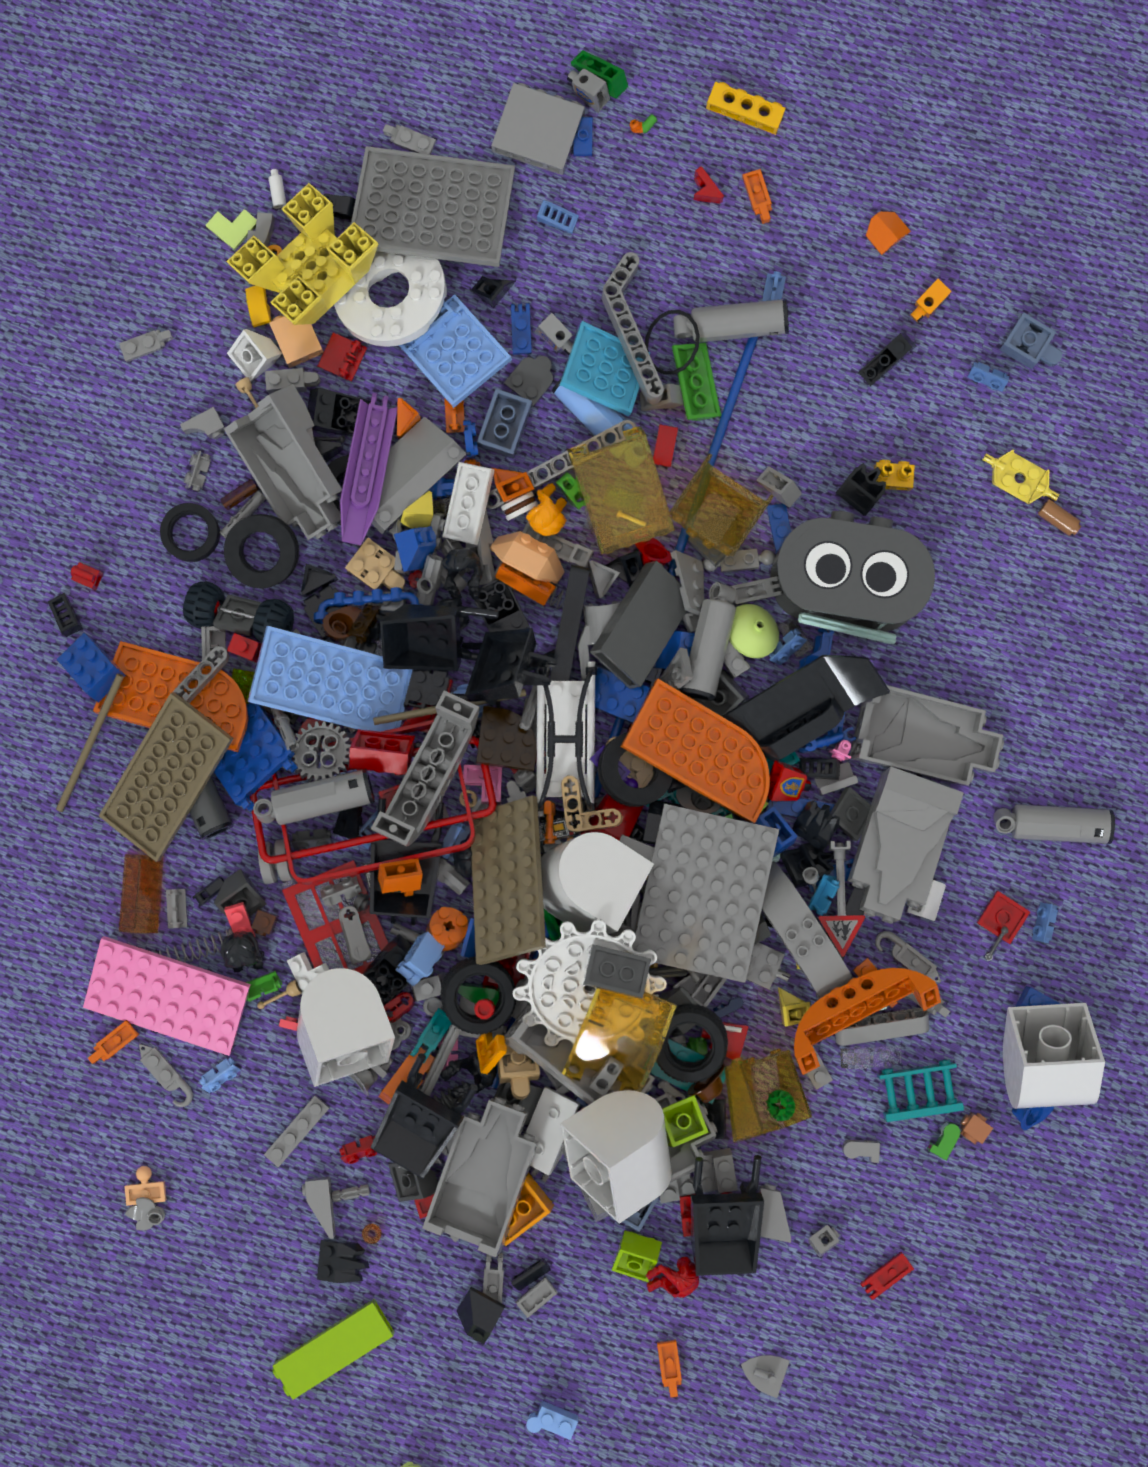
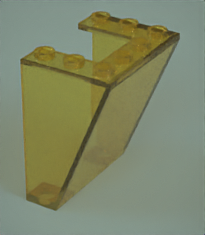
M641 426L623 431L626 440L590 452L586 444L567 449L589 528L601 555L609 554L617 549L627 548L635 543L649 541L653 537L667 535L675 531L649 443Z
M597 988L562 1074L580 1082L586 1067L598 1072L607 1058L612 1056L624 1064L616 1079L622 1082L619 1091L631 1089L632 1091L641 1092L662 1049L677 1005L645 991L643 998L639 999ZM576 1066L579 1072L572 1073L569 1067Z

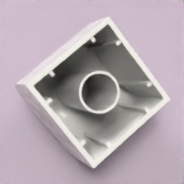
M598 832L582 834L549 849L541 857L544 909L562 922L570 921L579 932H588L591 929L592 922L596 919H602L606 923L607 934L618 932L654 863L610 835Z
M331 969L318 974L304 989L300 1003L297 1038L314 1087L389 1062L395 1036L379 993L366 976L351 969Z
M1086 1003L1008 1007L1003 1039V1064L1006 1089L1013 1108L1097 1103L1105 1060Z
M631 1090L612 1092L602 1096L560 1123L571 1179L619 1224L655 1200L667 1189L671 1181L672 1170L664 1114L659 1103L651 1096Z

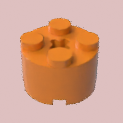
M441 907L432 915L426 927V932L428 931L438 943L445 946L442 951H449L459 947L465 938L468 929V919L455 908Z

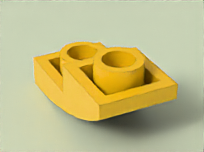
M258 286L246 288L247 305L253 327L270 323L271 311L267 303L266 289Z

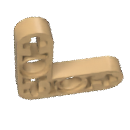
M573 776L563 778L561 788L565 822L570 831L583 832L611 828L622 823V813L616 809L583 812L579 780ZM569 780L575 783L572 786V792H577V795L567 796V793L571 794L570 788L566 787V784H569ZM570 799L578 801V806L575 809L568 807ZM569 812H579V815L575 814L576 820L580 821L577 828L571 825V822H574V817L569 815ZM614 812V815L618 816V819H615V823H613L611 820H604L602 814H604V817H611ZM593 815L599 817V823L596 826H591L589 823V819Z

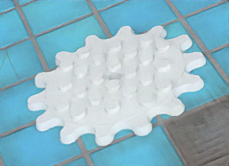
M602 919L593 921L588 932H579L573 923L565 921L560 926L561 938L551 941L545 937L546 948L538 950V958L534 960L523 958L517 962V970L528 977V983L517 986L513 990V997L516 1000L528 1001L531 1004L532 1008L523 1016V1022L529 1027L537 1024L546 1026L548 1031L544 1037V1042L548 1046H556L559 1041L568 1039L573 1043V1052L577 1056H584L588 1051V1047L593 1043L600 1044L607 1054H614L618 1051L617 1040L620 1036L627 1035L633 1040H642L645 1036V1031L639 1024L640 1020L644 1017L658 1018L662 1014V1008L651 1001L650 998L654 992L662 991L666 988L667 982L661 976H653L648 973L642 999L595 988L592 991L584 988V977L593 944L650 958V966L657 961V954L653 950H646L644 952L633 950L632 944L636 939V935L630 929H626L619 936L614 937L607 934L606 923Z

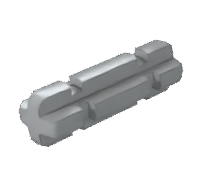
M365 1184L359 1188L356 1186L342 1189V1191L336 1190L331 1194L333 1202H338L342 1199L358 1198L360 1195L362 1197L368 1196L370 1188L369 1185Z

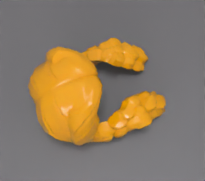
M553 483L537 491L540 504L532 508L526 515V519L533 530L542 536L557 534L567 522L566 517L561 513L567 504L565 499L560 497L554 504L550 498V495L556 491Z

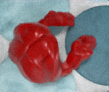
M684 1256L677 1261V1268L679 1270L677 1272L663 1265L649 1270L646 1277L648 1280L654 1279L647 1283L648 1291L652 1292L656 1288L662 1287L674 1298L688 1296L699 1285V1276H696L694 1263H692L689 1257ZM661 1273H663V1274L665 1275V1276H662L661 1279L658 1278V1277H655V1276H657V1275H659V1274H661Z

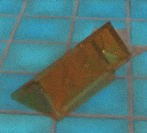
M125 854L119 932L158 933L164 856L160 861L155 862L148 855Z

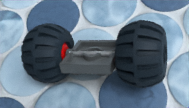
M197 582L188 589L183 603L185 620L190 625L199 629L201 627L214 626L250 636L253 631L255 638L262 643L266 626L290 632L293 628L294 612L292 607L281 599H268L258 602L230 594L225 599L222 589L211 582Z

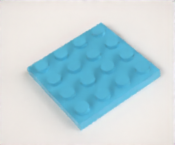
M582 321L559 385L629 417L640 386L618 337ZM635 358L637 361H644L642 358Z

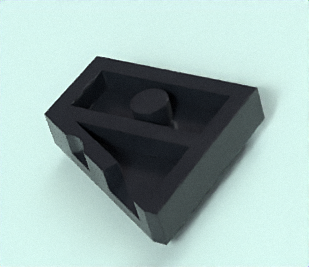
M362 806L340 811L333 833L348 839L361 837L359 836V826H363Z

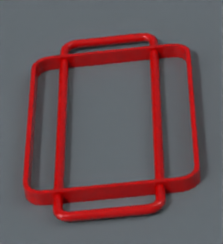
M434 720L381 732L405 734L428 729ZM472 736L469 744H475L478 749L479 738ZM353 737V738H349L350 741H351V742L349 743L350 745H351V743H352L354 737ZM336 741L328 743L327 746H334L336 744ZM420 747L413 749L412 757L416 756ZM460 763L458 773L467 813L429 821L423 830L469 821L471 835L463 844L302 879L295 873L294 859L389 838L375 833L291 852L287 825L285 824L281 825L286 853L269 856L266 850L262 822L258 820L252 810L259 855L264 862L269 864L288 861L292 877L302 885H311L378 870L379 865L383 863L416 858L423 860L466 850L475 840L473 820L491 815L497 806L489 765L481 764L489 806L486 809L471 812ZM348 764L344 765L347 771L354 770L353 768H349ZM276 772L272 776L273 780L266 781L250 796V799L255 804L257 793L260 790L273 787L275 790H279V786L307 780V776L304 779L301 778L300 774L278 778Z

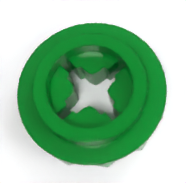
M775 1090L769 1094L766 1101L768 1107L766 1110L771 1114L770 1117L777 1119V1121L790 1119L795 1112V1102L791 1094L785 1090ZM781 1101V1105H783V1107L786 1108H782L779 1110V1107L776 1106L775 1103H779Z

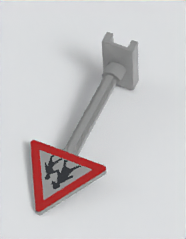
M830 841L829 851H834L836 877L840 881V887L837 890L838 914L837 916H819L818 919L840 955L844 957L865 916H847L845 911L844 859H846V851L851 849V843L846 841L844 846L843 843H836L835 847V841Z

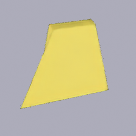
M426 492L403 510L402 524L411 529L430 527L433 518L432 492Z
M778 987L782 1024L784 1026L799 1024L803 1015L811 1007L810 1002H805Z

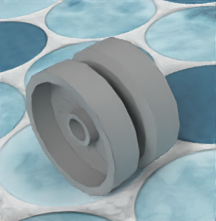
M284 838L277 839L274 843V848L269 841H265L269 856L286 853ZM258 850L260 872L264 884L276 883L278 876L283 882L293 880L289 871L288 861L276 864L266 863L261 859Z

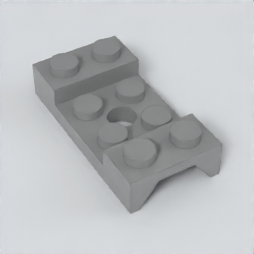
M731 1149L704 1152L705 1160L703 1161L701 1178L703 1192L718 1190V1193L738 1190ZM688 1174L669 1183L667 1189L660 1195L661 1203L678 1201L680 1196L695 1194L692 1185L694 1177Z

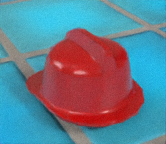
M639 534L635 537L634 544L641 552L643 565L657 561L665 566L666 563L672 560L671 553L657 539L646 534Z

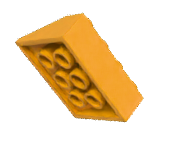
M529 1172L508 1227L510 1230L504 1244L505 1246L548 1215L554 1207L552 1201Z

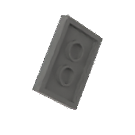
M593 944L583 985L642 999L651 959Z

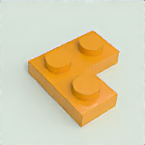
M488 1032V1034H481L476 1040L480 1072L488 1074L506 1054L507 1045L503 1035L497 1034L493 1039L492 1032Z

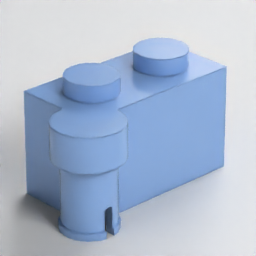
M428 931L419 935L405 956V961L399 963L396 971L404 976L411 986H415L421 978L428 977L433 972L432 967L441 958V952L445 946L438 943Z
M542 1401L537 1415L535 1412L529 1415L526 1426L531 1433H537L543 1428L571 1440L578 1423V1415Z

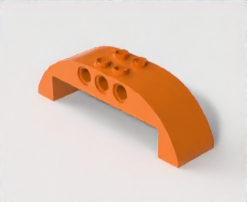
M886 968L853 978L847 984L832 989L830 993L820 998L807 1010L798 1025L795 1034L794 1053L802 1075L820 1066L813 1045L913 993L923 1011L941 1003L936 982L917 971L904 968Z

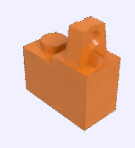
M418 858L380 864L378 880L382 894L401 891L407 897L413 896L414 891L420 890L423 873Z

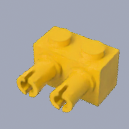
M879 460V462H876L874 469L876 467L881 469L877 481L886 482L885 489L912 490L915 465H910V462L899 461L898 464L891 463L890 460Z

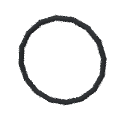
M668 310L659 315L652 322L645 336V346L648 350L649 337L653 327L661 318L669 314H681L687 317L693 324L696 340L690 359L682 367L674 371H664L654 364L656 371L663 375H673L685 370L694 360L699 348L700 334L697 323L690 314L682 310Z

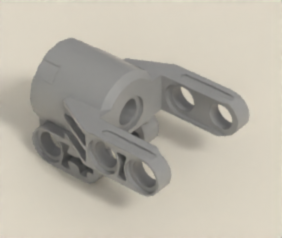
M614 600L612 604L593 606L590 603L583 605L585 626L578 642L582 681L586 679V667H588V662L590 661L588 645L596 643L621 601Z

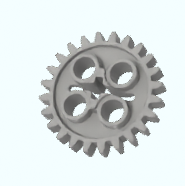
M316 721L315 727L312 728L308 724V730L301 728L302 734H295L298 739L299 748L294 751L295 755L291 759L298 766V769L295 771L297 774L301 772L300 776L302 779L307 776V780L311 782L313 778L316 781L333 777L335 774L341 775L340 770L347 771L344 765H349V759L347 758L350 756L351 745L349 743L351 741L349 737H346L345 731L341 732L340 726L334 729V724L331 723L327 727L325 721H323L322 726H319ZM311 740H317L314 745H308ZM336 741L334 746H327L329 742ZM314 758L312 763L306 764L307 759ZM327 760H334L331 765H325Z

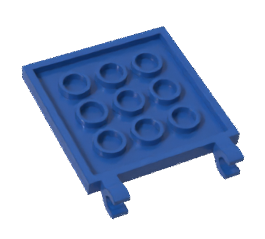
M254 703L247 705V729L239 751L227 750L214 771L234 803L242 806L243 809H248L249 812L253 810L254 806L250 796L281 767H284L286 770L289 769L291 773L298 769V766L291 759L295 753L291 749L287 750L280 731L263 707Z

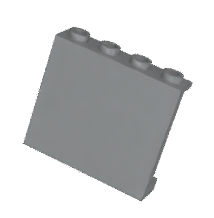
M513 83L491 145L492 152L563 175L582 115L584 116L585 106H582L577 101H567L559 95H549L541 89H531L523 83Z

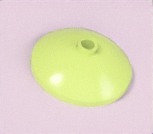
M742 604L736 607L729 641L741 654L750 658H763L772 653L777 647L779 629L772 615L764 608L754 604Z

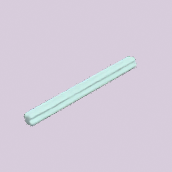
M805 612L799 613V623L888 644L896 642L897 636L893 633Z

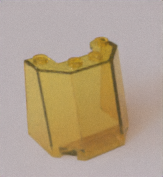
M709 453L671 508L669 514L674 521L686 530L689 536L699 538L707 548H714L727 556L731 555L734 557L774 496L771 494L765 501L714 468L710 464L712 454Z
M779 1048L770 1051V1056L755 1060V1057L743 1060L742 1057L731 1060V1065L724 1067L733 1143L762 1136L812 1118L790 1050L781 1051ZM775 1090H785L794 1099L795 1112L786 1121H777V1119L770 1117L771 1114L766 1110L768 1108L766 1101L769 1094ZM781 1101L779 1103H775V1105L779 1107V1110L782 1108H786L783 1107V1105H781Z

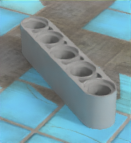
M913 1008L870 1015L835 1033L836 1043L846 1046L926 1033L929 1031L928 1010L923 1011L922 1008Z

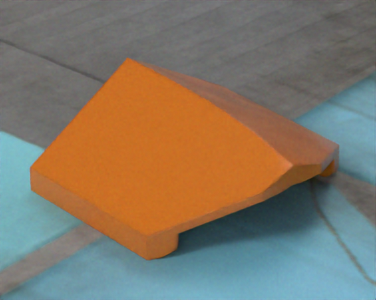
M880 211L871 218L866 237L878 252L883 255L911 231L895 212Z

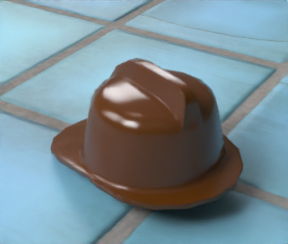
M347 606L327 614L323 619L326 636L337 641L345 640L351 636L347 633L362 610L355 606Z
M723 1063L721 1068L710 1078L701 1082H694L689 1087L687 1093L689 1095H696L703 1103H708L718 1097L723 1089L720 1075L724 1070L725 1064Z

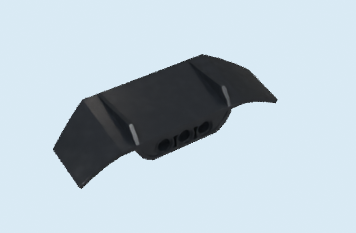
M822 655L723 715V718L751 735L762 749L767 760L777 761L836 727L842 720L845 711L867 700L889 694L890 690L869 658Z

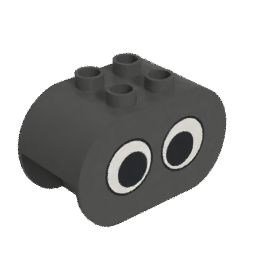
M832 511L829 518L811 519L792 530L777 551L770 572V578L775 576L779 578L778 581L773 582V585L779 583L781 585L780 588H775L774 591H782L783 595L774 596L783 611L790 616L798 619L799 613L805 612L888 632L905 624L927 604L935 582V569L932 557L925 545L917 537L907 531L893 529V520L883 517H870L868 524L854 522L855 514Z

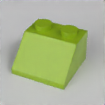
M695 1095L662 1108L668 1146L676 1147L708 1133Z
M625 1230L620 1240L611 1271L649 1282L646 1274L656 1266L662 1242Z

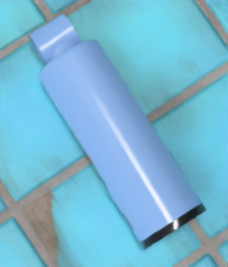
M561 379L552 389V392L594 436L626 420L619 412L560 386ZM628 423L624 426V433L627 435L632 433L633 427L631 424ZM611 432L607 435V442L610 444L615 442L616 436L614 433ZM638 432L631 439L609 450L617 459L624 455L626 464L633 468L640 466L648 455L646 445L637 442L641 437Z

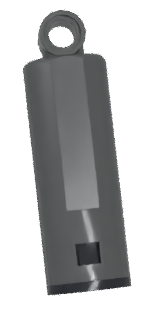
M211 776L189 812L202 840L219 835L234 826Z

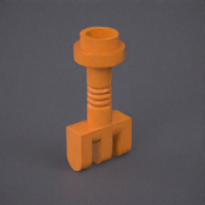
M548 800L544 802L546 832L545 836H542L543 844H555L557 836H553V816H555L556 806L555 803Z

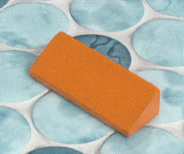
M504 562L495 575L500 581L543 606L556 588L553 584L536 580Z

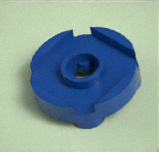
M464 420L463 426L467 425V427H464L466 452H470L467 454V459H471L478 455L477 441L473 442V436H476L475 422L471 423V420Z

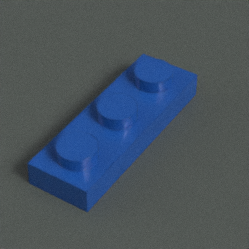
M783 503L766 506L775 553H777L784 540L791 533L786 505Z

